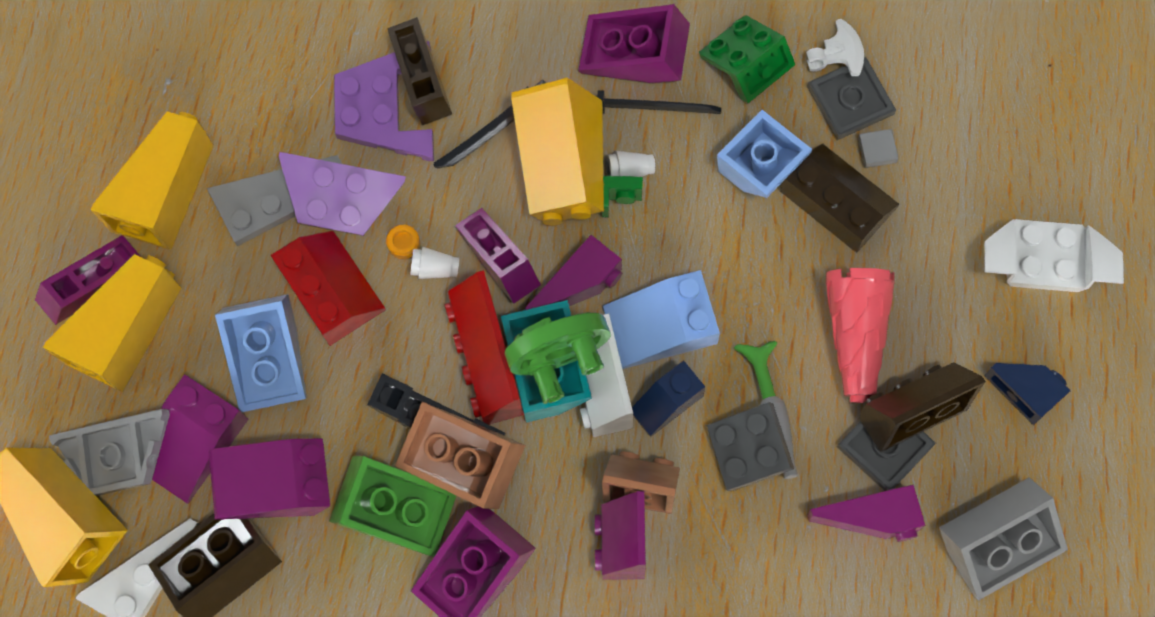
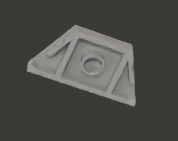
M167 409L150 411L49 435V440L53 446L59 447L66 458L63 462L95 496L151 484L170 413Z

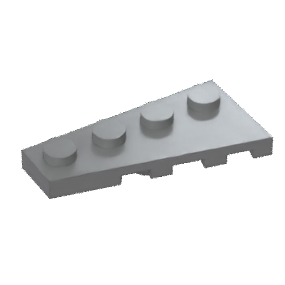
M338 155L319 159L342 164ZM282 169L207 188L237 246L296 216Z

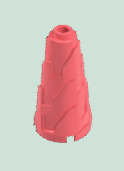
M850 268V272L846 273V277H841V269L831 270L826 273L827 297L832 318L834 345L837 350L838 365L842 375L844 396L849 397L850 403H864L869 397L877 393L878 375L882 366L883 348L886 345L888 320L895 284L894 272L890 273V270Z

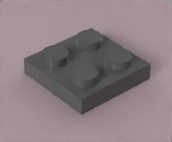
M768 402L707 425L727 491H734L794 469L773 403Z

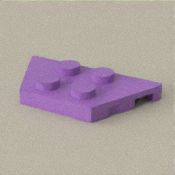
M279 152V160L298 224L364 236L393 196L405 183L406 176Z

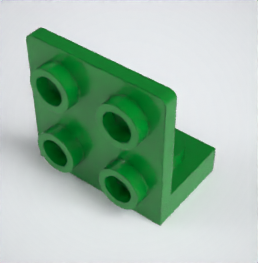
M747 15L735 21L732 26L699 51L701 59L731 76L740 99L747 104L796 65L785 36Z

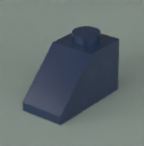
M683 360L658 379L632 406L633 416L646 433L652 437L704 397L705 385Z
M995 363L984 375L1032 425L1037 423L1071 391L1066 386L1067 383L1063 376L1055 370H1050L1046 365Z

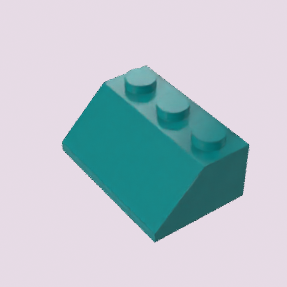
M568 300L501 316L508 346L524 329L542 319L550 317L551 321L571 316ZM578 360L554 369L558 382L564 392V397L552 403L543 404L534 376L515 374L526 423L560 415L592 399L587 376L582 375Z

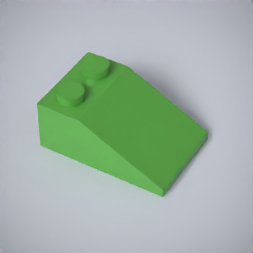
M352 456L329 522L434 557L438 551L456 495L408 472L365 456Z

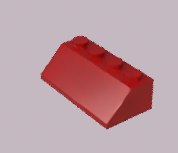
M482 270L448 291L450 302L444 305L449 323L456 322L459 333L454 334L453 338L457 353H464L467 365L461 366L466 385L473 384L476 397L470 398L475 418L482 416L483 422L490 425L522 416L524 412L513 373H511L504 355L506 347L485 272Z

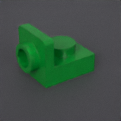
M603 176L604 212H602V217L609 218V200H616L620 204H632L635 201H642L643 177Z

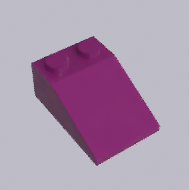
M675 4L591 14L588 16L578 71L581 74L646 83L680 81L690 23Z
M184 374L161 407V409L169 410L170 416L152 480L189 504L211 473L209 450L229 447L249 419L240 410Z
M323 438L285 439L209 450L215 520L314 516L330 507Z
M636 491L601 504V514H595V536L602 535V549H595V571H602L603 580L645 579L644 491Z
M479 506L466 510L411 592L439 617H481L516 577L536 548L491 509Z

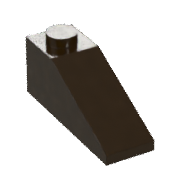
M416 17L387 28L411 105L421 124L425 125L452 115L442 81L418 18Z

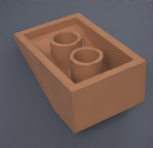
M422 402L395 466L481 508L499 509L526 445Z
M622 451L619 453V456L611 454L602 480L603 500L605 502L636 491H644L646 510L672 514L680 467H675L673 461L662 458H654L653 462L639 460L640 456L631 452Z

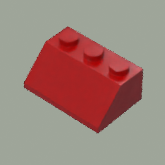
M334 231L298 237L270 255L329 346L386 310Z

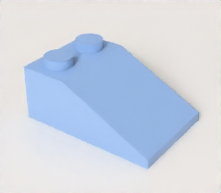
M701 270L668 278L603 305L604 314L610 315L622 369L718 344L720 332Z
M288 294L224 307L215 314L238 408L241 412L307 398L297 328Z

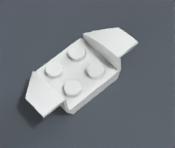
M1013 219L984 242V272L1007 274V283L1010 287L1080 292L1089 289L1094 282L1124 283L1123 252L1089 225L1085 228L1080 224Z

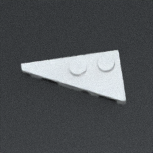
M188 519L80 592L75 599L107 617H145L162 590L160 583L148 564L200 524L192 519Z

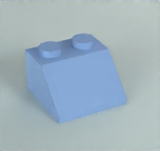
M761 110L717 154L718 172L743 192L768 198L812 152V148L765 111Z

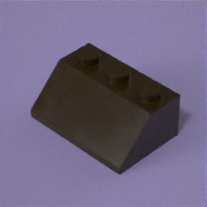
M824 144L812 150L807 158L783 181L780 191L856 253L899 206L898 202Z
M954 362L944 367L936 365L928 369L922 375L923 377L915 381L909 378L900 382L894 387V391L883 395L882 392H879L869 397L864 402L865 406L859 419L880 452H883L967 411L986 382L984 378Z
M212 514L149 563L148 566L179 614L183 617H213L282 563V561L250 518L215 520V516Z

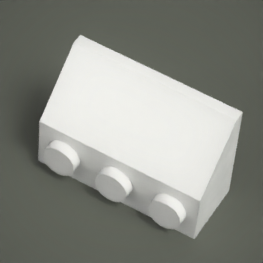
M604 314L603 316L611 332V337L603 346L597 349L604 368L596 373L586 374L592 399L585 402V408L580 409L584 429L591 428L593 437L633 428V410L609 314Z

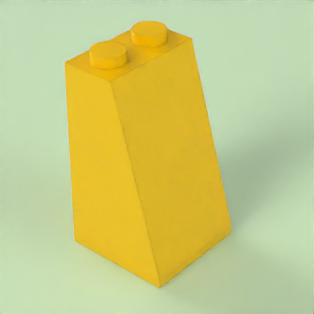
M568 77L511 92L529 214L543 221L545 225L556 226L562 224L563 220L572 218L583 220L590 218L591 214L604 212L602 100Z
M167 111L91 207V211L110 232L168 250L172 249L214 146L206 131L203 130L198 122V118L186 112H179L178 115Z
M134 254L45 342L42 348L66 366L123 393L182 288L174 280L175 274L165 269L166 264L150 255L144 259Z
M6 447L0 452V504L39 583L43 587L88 583L128 530L51 448Z

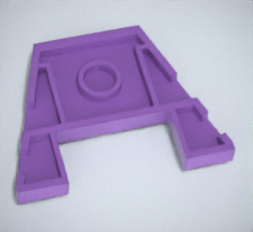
M427 41V44H428L429 49H430V52H431L430 43H429V41ZM395 52L334 75L335 135L337 139L373 148L378 146L394 150L397 154L405 156L410 154L422 157V160L434 161V136L432 129L400 131L398 75L402 73Z

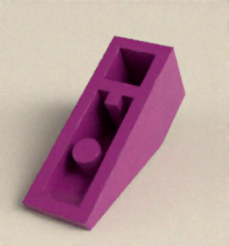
M480 208L455 225L468 246L513 304L541 286L528 258L483 208Z
M121 235L42 281L35 301L52 322L57 325L73 315L134 254L140 255L127 239Z
M590 235L526 306L525 310L568 300L569 306L601 294L607 286L611 289L622 277V259L594 236Z
M914 485L813 508L807 514L809 522L883 539L896 537L897 542L917 538V532L926 526Z

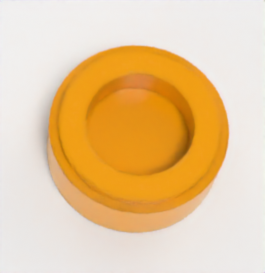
M398 225L389 231L386 244L394 257L409 259L413 256V249H420V238L413 227Z

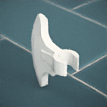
M838 19L835 21L837 34L830 39L824 40L825 49L812 48L806 52L809 70L813 72L820 71L828 64L843 63L848 67L851 76H859L864 64V48L861 39L851 25L842 19Z

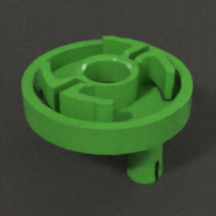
M587 312L551 321L550 317L529 326L522 333L518 334L514 341L506 348L504 355L511 373L534 376L543 404L552 403L564 397V392L558 382L554 369L578 360L582 375H590L604 368V364L597 349L610 339L611 332L605 317L599 313Z

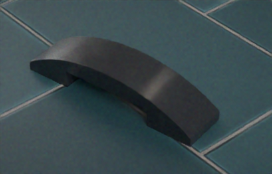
M383 373L367 403V406L409 429L412 427L421 403L425 402L504 436L506 434L476 418L471 419L413 391L412 387Z

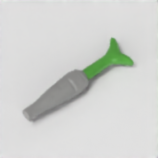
M770 341L760 348L738 344L734 349L742 354L754 367L763 399L760 405L768 402L774 404L794 466L793 470L783 473L784 478H795L798 476L794 462L787 408L784 401L775 395L767 367V360L776 347L777 342Z

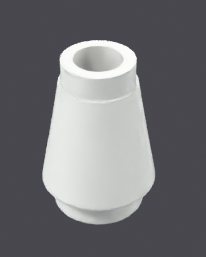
M615 150L613 154L606 155L607 176L642 177L655 173L653 154L647 155Z
M423 246L422 250L413 249L410 275L418 276V279L457 277L459 258Z

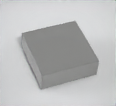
M892 129L859 134L858 141L865 168L898 162L899 158Z

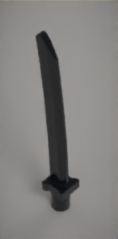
M541 80L535 86L545 84L546 82L544 80ZM511 105L469 139L435 161L434 167L438 169L454 166L515 120L513 106Z
M598 90V94L595 95L602 100L603 114H605V108L721 114V107L707 104L607 99L604 90Z

